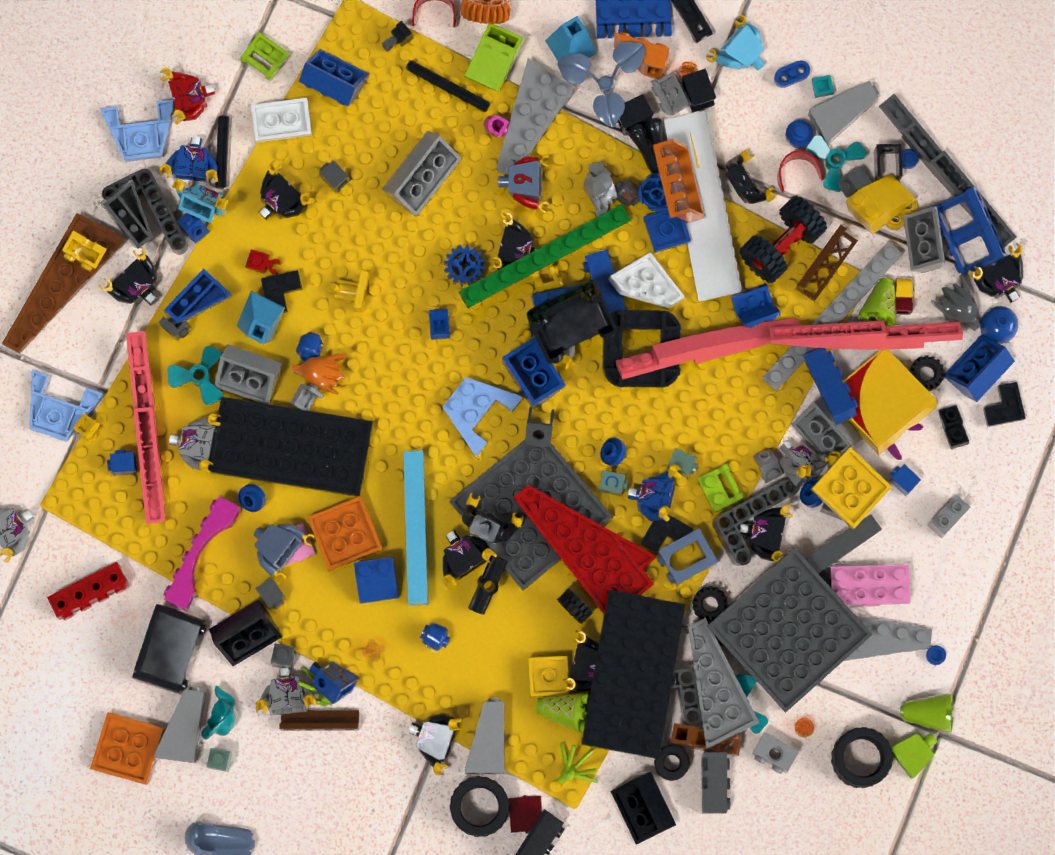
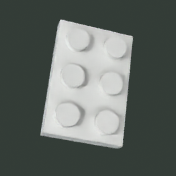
M307 98L251 105L256 143L312 136Z

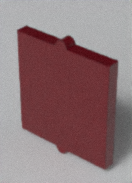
M523 795V797L509 798L511 833L525 832L528 834L542 813L541 796L527 797Z

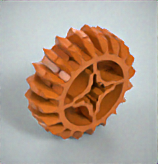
M462 0L460 11L463 18L468 21L480 24H500L509 20L511 4L507 0Z

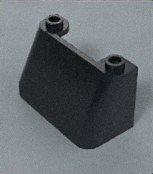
M596 281L587 282L537 305L527 312L529 326L548 364L560 362L565 355L566 349L598 334L601 338L610 339L616 333H619L618 327Z
M156 604L132 678L138 682L181 695L182 691L187 689L189 680H186L185 674L197 638L200 635L204 636L207 628L205 620Z

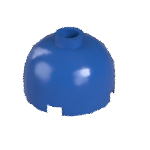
M660 173L649 174L643 179L639 187L638 196L640 202L644 203L651 211L660 212L667 210L668 207ZM672 183L673 192L676 193V185Z
M995 306L988 309L980 320L982 336L998 344L1008 343L1015 337L1018 331L1016 314L1005 306Z

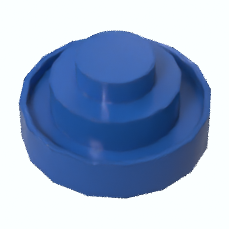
M804 120L793 121L786 129V140L794 148L806 147L813 138V129Z
M618 438L608 439L601 448L600 457L602 462L609 466L620 464L626 455V445Z
M818 479L807 481L800 491L801 502L811 508H815L823 503L811 490Z
M255 484L245 485L238 493L241 506L249 512L261 510L266 503L265 493Z

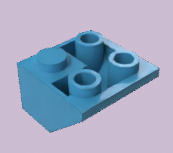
M578 16L562 24L545 40L558 62L563 57L574 53L583 54L588 58L597 53L586 28Z
M251 291L237 326L246 336L261 344L271 342L285 307Z

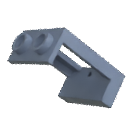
M699 528L658 550L659 556L657 560L661 567H666L668 571L666 576L671 584L675 583L676 587L718 563ZM696 542L704 559L682 571L674 570L669 563L671 555Z

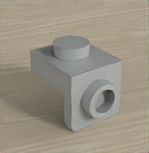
M301 383L290 404L300 410L309 411L316 397L322 399L324 395L318 392L320 389L311 383L309 386Z
M771 449L753 456L765 483L783 475L778 459Z

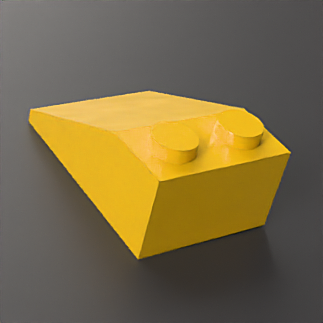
M889 174L859 189L846 200L848 211L874 235L913 203L916 198L892 174Z

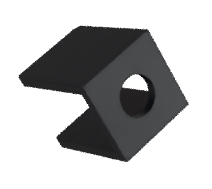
M706 68L682 76L681 83L692 104L690 105L691 112L694 113L715 105L716 95Z
M643 94L625 102L624 112L617 122L624 136L628 134L627 129L633 125L642 124L644 127L645 123L651 120L654 115Z
M876 144L874 149L875 181L881 177L880 154H895L896 179L900 182L902 178L901 144Z

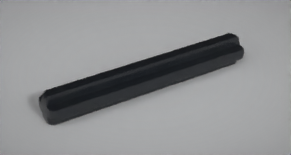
M225 115L218 117L216 156L218 182H215V187L220 189L226 188L229 117Z

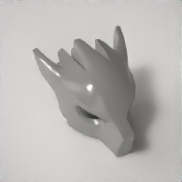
M602 161L588 165L589 173L584 181V190L595 207L597 217L608 212V205H612L613 199L617 198V191L610 177L611 173L604 167Z

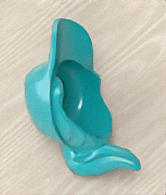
M215 686V694L219 700L214 704L211 717L207 721V726L201 732V736L205 740L209 739L213 734L226 736L234 728L236 720L233 711L235 699L220 689L219 686Z

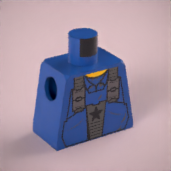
M314 662L309 669L316 676L312 683L313 687L332 704L337 703L350 694L359 679L357 675L335 662H330L324 667Z

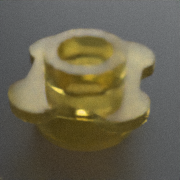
M370 639L362 654L364 657L371 658L373 662H378L381 653L385 651V647L376 643L374 639Z

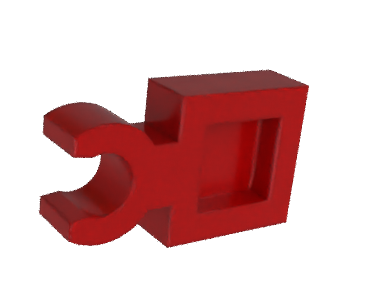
M251 249L245 268L263 274L265 269H268L271 274L277 275L278 271L272 269V266L274 264L281 265V261L278 259L269 260V254Z

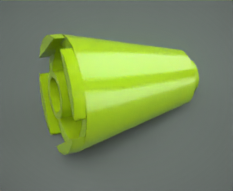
M946 693L905 701L904 705L900 706V717H904L906 722L944 732H952L953 694Z

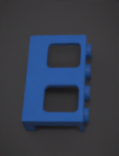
M977 187L969 188L958 196L932 206L937 207L941 236L943 239L946 238L949 244L947 249L949 254L954 256L956 260L955 268L959 274L961 273L962 276L968 275L969 270L976 271L974 266L982 269L1008 257ZM962 202H966L973 216V222L955 231H951L944 216V211ZM980 236L985 243L989 255L987 258L967 266L960 253L959 246Z

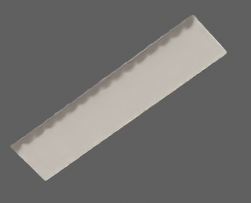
M704 110L666 119L664 123L667 139H674L688 146L705 217L688 224L685 221L691 243H688L698 301L740 293L742 287L741 282L738 281L739 272L736 269L737 261L734 257L735 250L732 246L733 241L730 235L728 215L725 212L726 204L723 200L724 194L721 189L717 158L714 155L715 148L712 144L713 138L710 132L708 112ZM691 136H692V140H693V143H694V147H695V151H696V155H697V159H698V163H699V167H700V168H697V164H696V160H695V155H694V150H693V145H692V141H691Z

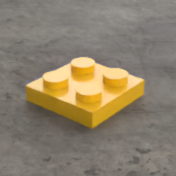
M568 656L528 658L530 697L569 694V690L562 689V687H568L567 681H563V679L568 678Z

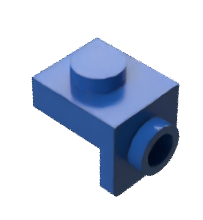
M448 309L429 310L431 340L450 338Z

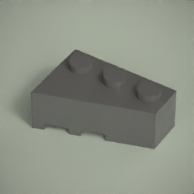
M129 179L103 199L100 204L131 244L139 249L140 246H143L152 239L153 235L134 187V182Z
M703 752L701 755L702 814H726L727 810H730V798H727V790H730V778H727V770H730V759L727 758V752Z

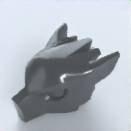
M961 274L959 275L960 286L953 284L954 289L943 287L944 296H940V303L934 300L930 302L943 313L949 322H960L961 325L976 331L981 326L976 318L977 304Z

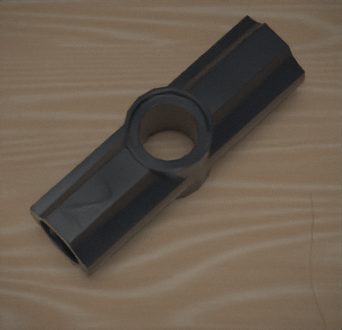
M491 555L490 563L487 564L483 575L478 578L477 588L468 606L470 610L484 615L492 596L498 591L499 580L507 565V561L498 556L495 558ZM487 581H491V586L485 589L484 584Z

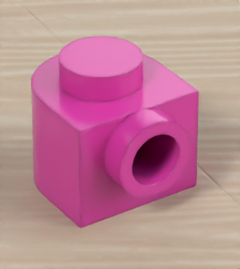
M489 115L485 118L483 126L486 132L496 138H500L507 132L509 121L501 116Z

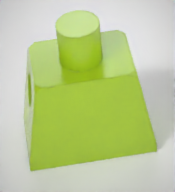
M917 733L893 746L892 755L907 775L913 779L934 757L935 754L930 748L938 741L932 733H929L923 739Z

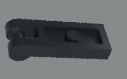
M671 0L695 43L700 42L705 36L713 35L711 28L694 0ZM701 25L703 30L697 32L696 27Z

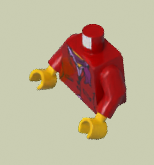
M167 67L160 70V73L166 75L160 78L161 81L171 80L168 83L176 107V111L171 117L178 118L174 123L178 125L181 121L196 120L207 107L205 97L215 95L213 85L201 86L199 78L171 71Z

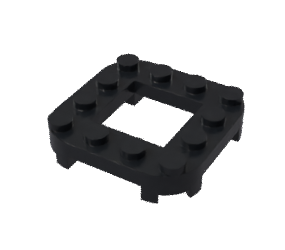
M618 310L611 313L619 333H616L610 339L603 338L602 370L606 380L618 387L664 388L674 383L680 375V364L622 380L616 366V360L623 358L624 329L660 330V343L680 339L681 325L678 319L672 313L662 310Z

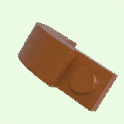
M674 723L671 743L706 752H727L729 755L739 756L742 736L735 735L706 749L703 729L692 725Z

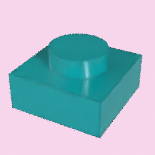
M831 75L812 78L815 98L834 94Z

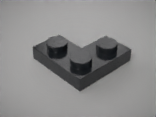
M298 270L261 278L265 298L285 307L283 313L288 312L284 294L303 290Z
M1017 382L999 385L997 388L1001 404L983 408L987 427L1026 419Z
M669 515V521H653L640 544L657 553L666 537L677 541L691 533L693 528Z

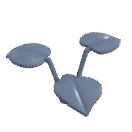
M622 42L618 44L613 51V59L618 64L611 77L603 76L600 79L588 71L591 67L590 59L579 53L563 57L557 66L562 77L570 84H581L585 81L587 74L598 83L601 92L605 96L599 95L594 99V112L604 124L614 128L624 112L625 102L619 94L612 93L615 88L613 81L620 66L625 73H632L640 67L645 56V46L642 43Z

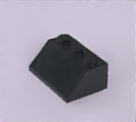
M259 599L209 629L214 645L232 666L237 665L283 637L270 613Z
M651 772L610 791L636 845L676 826Z
M544 809L515 855H549L555 846L551 843L555 837L559 839L565 830L562 827L564 822Z

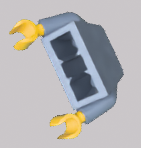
M271 524L266 530L259 527L254 532V537L258 539L255 547L258 549L257 557L259 564L270 576L273 575L275 577L274 580L279 585L281 583L277 581V577L282 575L286 579V576L283 573H278L277 569L281 571L301 545L302 541L300 539H303L307 547L312 546L306 541L308 537L315 540L314 535H305L303 530L292 524H279L277 526Z

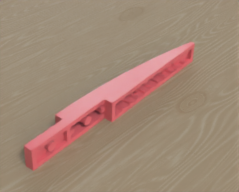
M794 318L762 322L752 328L743 325L701 333L653 345L652 351L616 360V366L623 380L691 360L698 364L771 344L770 327L801 325L798 319Z
M884 321L769 328L771 343L830 349L924 348V342L963 340L960 322L885 326Z
M146 331L126 333L146 524L166 522L156 412Z

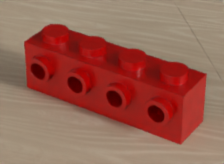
M115 562L47 598L56 617L59 620L63 619L65 621L74 616L73 613L79 610L81 612L86 611L92 607L91 604L97 601L99 603L109 599V595L125 591L127 589L126 586L130 584L120 564Z

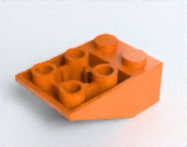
M615 32L614 48L622 42L642 43L645 46L643 62L637 69L641 74L657 80L663 77L670 48H667L662 43H650L645 38L636 39L627 33L620 32L619 34Z

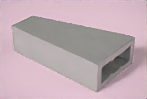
M870 81L865 82L809 109L808 117L817 134L822 136L826 144L829 145L876 103L879 92Z
M190 687V690L184 689L156 749L155 758L196 763L206 693L201 692L202 688Z
M488 698V702L483 704L466 762L465 774H504V702H500V698Z

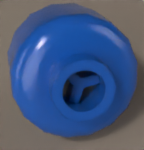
M308 332L300 337L296 352L303 361L312 357H320L324 343L318 334Z
M434 622L430 625L426 624L420 637L424 646L435 651L441 650L442 647L446 648L451 638L448 637L447 628Z

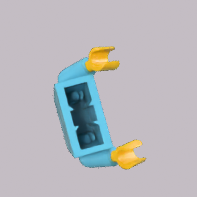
M740 15V20L743 22L740 23L735 20V27L738 29L718 51L719 55H717L714 49H710L709 52L714 54V56L711 58L706 56V59L710 63L716 61V63L738 70L752 65L758 71L765 64L759 57L764 50L760 30L750 22H746L744 15Z
M176 177L172 187L176 189L181 199L178 207L179 210L209 223L212 222L215 215L223 216L225 214L229 200L222 199V194L218 193L216 189L207 188L200 184L192 188H185L186 182Z

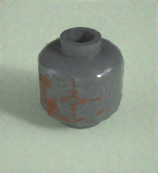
M631 179L619 180L615 185L617 191L616 200L626 207L630 205L635 206L640 200L638 196L640 186Z

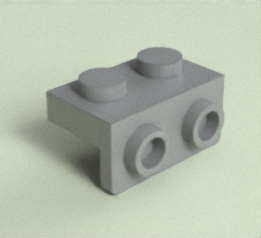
M675 71L659 80L654 79L651 81L653 85L652 91L661 102L659 105L664 113L675 115L692 105Z

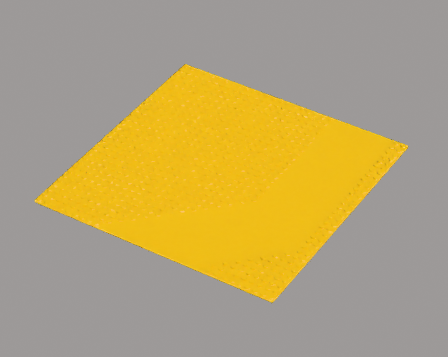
M343 0L307 61L321 49L369 73L357 98L348 107L341 105L330 97L322 95L313 88L306 87L303 83L299 82L303 68L301 69L283 101L300 98L308 99L312 136L259 142L256 144L224 197L225 200H229L225 214L223 216L215 215L212 222L208 224L207 229L210 232L197 242L144 330L146 331L149 365L152 375L166 522L146 524L128 358L92 417L100 426L89 440L82 435L80 436L41 501L40 506L173 582L174 572L177 568H181L185 552L190 551L193 546L191 541L196 533L199 534L201 531V522L205 516H209L211 512L209 508L213 500H217L220 496L241 508L234 525L216 535L205 546L197 561L194 573V587L198 597L230 615L237 613L259 599L270 613L283 636L277 640L278 642L294 647L297 653L313 662L319 663L323 667L330 662H335L359 677L356 683L357 687L421 723H424L427 717L440 713H447L454 718H461L462 722L458 724L461 730H456L453 741L469 750L471 749L484 702H488V698H500V702H504V770L569 807L576 809L592 782L574 777L571 781L567 780L563 785L558 783L557 778L562 775L561 771L565 768L560 744H564L567 760L572 745H575L571 762L573 766L590 749H593V753L577 768V771L597 768L598 772L609 750L581 745L583 732H577L536 713L537 700L543 697H530L528 658L568 656V678H570L578 644L573 642L572 638H579V634L575 631L584 632L586 636L599 644L604 614L562 560L524 591L521 590L504 569L498 583V591L492 596L484 615L470 610L468 606L477 588L478 578L483 575L488 562L462 579H455L457 582L455 586L450 582L447 589L442 583L444 577V549L451 545L446 535L456 530L460 539L466 535L478 538L477 535L468 532V526L462 522V517L449 501L526 438L530 405L503 365L502 357L525 344L523 342L526 338L523 336L518 338L517 336L522 329L530 327L527 312L533 308L531 294H536L532 275L468 309L459 294V291L468 287V285L464 283L463 287H461L460 282L453 284L454 278L448 279L449 273L444 271L448 267L444 265V261H449L446 255H452L451 249L458 251L459 245H461L462 249H465L466 245H468L469 250H472L474 247L476 248V254L481 252L482 256L479 259L485 260V263L482 264L485 266V271H480L483 277H477L478 281L498 271V269L490 270L489 266H495V263L490 261V259L498 257L505 226L508 227V225L499 223V220L506 222V217L502 215L503 213L511 214L514 220L522 224L531 233V236L534 238L533 248L538 249L597 218L595 207L584 190V181L589 173L588 165L602 161L604 167L611 173L610 177L613 180L614 186L619 180L624 181L625 179H631L640 186L643 179L652 173L649 171L641 152L561 110L529 155V157H538L539 159L543 156L549 158L547 161H543L544 164H549L550 166L542 170L541 201H538L539 204L542 202L549 204L547 207L542 205V210L547 211V213L539 214L537 210L521 205L510 196L508 187H498V177L504 175L496 171L506 133L504 136L496 138L486 132L483 126L485 118L489 115L501 116L510 122L519 87L505 80L499 92H496L465 78L470 60L409 27L407 28L412 32L414 39L403 47L397 42L387 52L382 47V43L386 39L393 37L391 31L399 22L359 0ZM412 60L490 102L487 112H483L406 69L408 62ZM430 131L440 135L462 159L417 217H415L394 202L382 188L424 134ZM275 160L273 163L275 169L277 165L281 164V169L275 173H279L301 195L310 192L307 196L308 200L310 198L315 199L313 203L307 204V207L299 216L279 219L273 213L265 220L258 213L265 206L261 201L260 191L263 179L268 171L267 165L269 162ZM333 160L349 176L350 180L337 193L321 179L319 174L321 167ZM668 169L669 175L673 174V170ZM613 199V204L608 205V210L610 211L622 203ZM723 199L726 204L725 212L728 215L730 235L733 241L732 246L735 250L734 257L737 261L736 269L739 272L738 281L741 282V292L766 283L772 302L781 313L772 321L797 318L801 326L812 325L860 273L856 268L843 262L815 302L796 290V287L822 250L800 239L796 243H791L789 245L790 250L781 255L787 263V270L773 283H767L766 280L763 281L760 276H756L755 272L751 271L750 267L744 263L745 260H742V255L739 253L740 248L755 235L763 237L771 245L785 230L730 200ZM640 200L635 206L630 205L626 207L623 205L631 219L630 222L552 263L553 266L557 265L559 272L557 277H561L563 288L585 284L590 280L589 273H585L582 262H585L586 255L607 249L614 273L651 252L685 298L674 306L666 308L622 295L626 310H662L672 313L681 325L680 338L743 326L735 315L730 298L731 295L698 301L688 244L654 253L643 217L657 213V211L649 210ZM251 249L269 254V260H280L281 265L274 264L272 266V269L277 270L278 274L298 270L303 289L284 294L288 312L282 314L271 342L261 344L246 336L237 326L250 292L253 291L265 297L261 278L274 276L268 269H265L263 274L245 268ZM832 255L828 256L829 264L838 263L839 259ZM470 256V259L473 262H476V260L472 256ZM465 259V263H464L463 266H462L463 273H464V269H466V266H467L466 259ZM204 268L232 296L224 302L187 320L190 325V331L185 338H180L177 341L160 326L159 321L163 317L167 320L170 319L164 313V309ZM827 268L818 270L819 279L828 277ZM452 269L456 275H460L457 270ZM361 271L369 272V281L362 313L354 311V302L335 299V291L330 289L331 284H337L338 279L358 283ZM817 283L808 284L805 290L815 295L818 291ZM855 307L840 323H847ZM448 309L450 338L431 340L429 310ZM624 329L622 359L652 351L653 345L660 344V330ZM308 332L318 334L324 343L320 357L346 354L344 359L335 361L341 364L342 367L338 369L345 375V378L337 380V386L332 388L339 394L336 395L325 390H319L318 392L323 394L324 397L322 399L316 397L309 411L373 421L360 496H362L383 550L354 562L393 557L398 599L360 604L354 562L328 571L316 538L315 540L310 538L315 555L303 559L302 562L297 561L290 565H285L281 571L277 569L278 573H283L286 576V579L282 575L277 577V581L281 583V585L277 584L286 599L283 601L284 604L278 609H269L255 588L271 577L274 580L275 577L273 575L270 576L259 564L257 557L258 549L255 547V543L258 541L254 537L255 530L259 527L266 530L271 524L275 526L279 524H292L296 526L304 523L307 533L314 535L307 517L356 497L206 473L203 470L190 468L182 460V456L179 455V446L169 445L170 435H181L183 427L188 426L189 423L208 417L212 413L218 414L220 401L212 405L204 404L200 387L195 386L192 381L177 388H172L168 383L167 370L170 365L190 370L194 365L201 364L203 350L207 346L214 347L220 350L221 353L224 352L227 345L249 351L282 363L279 378L269 405L298 409L290 404L301 383L309 386L303 377L294 374L292 371L293 364L302 365L305 362L301 360L296 352L300 337ZM598 334L575 345V354L570 361L568 369H565V363H560L559 366L557 365L558 363H552L566 386L548 401L532 410L531 422L550 424L551 410H554L551 444L612 515L613 518L603 527L652 553L656 557L659 556L658 552L656 553L640 544L653 521H649L638 511L637 500L628 499L629 488L641 489L642 480L668 471L667 466L675 448L697 457L695 463L698 466L694 475L690 473L688 478L681 475L680 479L673 477L675 490L670 508L673 513L669 515L693 528V531L699 528L713 554L717 557L723 545L712 525L714 517L750 498L761 478L759 467L754 461L753 456L767 449H771L775 453L814 380L804 361L777 392L770 388L762 378L791 347V345L771 343L695 364L694 360L680 363V375L668 387H618L609 383L603 374V338ZM825 348L827 352L832 350L830 348ZM219 361L208 370L210 374L209 382L215 385ZM204 372L196 373L195 379L201 380L204 377ZM466 377L523 397L513 412L498 401H495L472 431L487 442V445L477 457L443 410V405ZM219 389L225 398L257 402ZM610 438H618L626 445V455L623 461L616 466H609L603 463L600 457L603 444ZM116 450L134 452L136 455L137 474L114 476L111 471H108L107 460L110 459V454H114ZM423 450L428 606H409L404 451ZM728 463L731 468L730 472L740 492H743L746 498L714 513L697 478ZM602 471L625 474L624 480L628 481L626 492L622 491L621 496L600 493L599 486ZM723 473L718 475L729 499L734 497ZM247 484H255L265 493L266 503L257 512L245 510L239 502L238 493ZM741 509L736 510L737 518H739L742 512ZM724 518L719 520L720 526L725 528L726 520ZM666 537L660 549L675 541ZM696 542L671 555L669 563L674 570L682 571L704 559V556ZM656 558L643 568L654 585L640 596L685 604V615L710 567L676 587L675 583L671 584L668 580L666 567H661ZM487 581L484 584V588H489L492 582ZM567 589L573 591L592 611V614L582 624L575 620L557 600ZM434 622L448 629V637L451 638L446 648L442 647L441 650L435 651L422 644L420 637L426 624L430 625ZM590 689V690H587V691H584V692H583V691H576V690H569V694H573V693H589V694H590L591 689ZM597 772L584 774V776L594 778Z

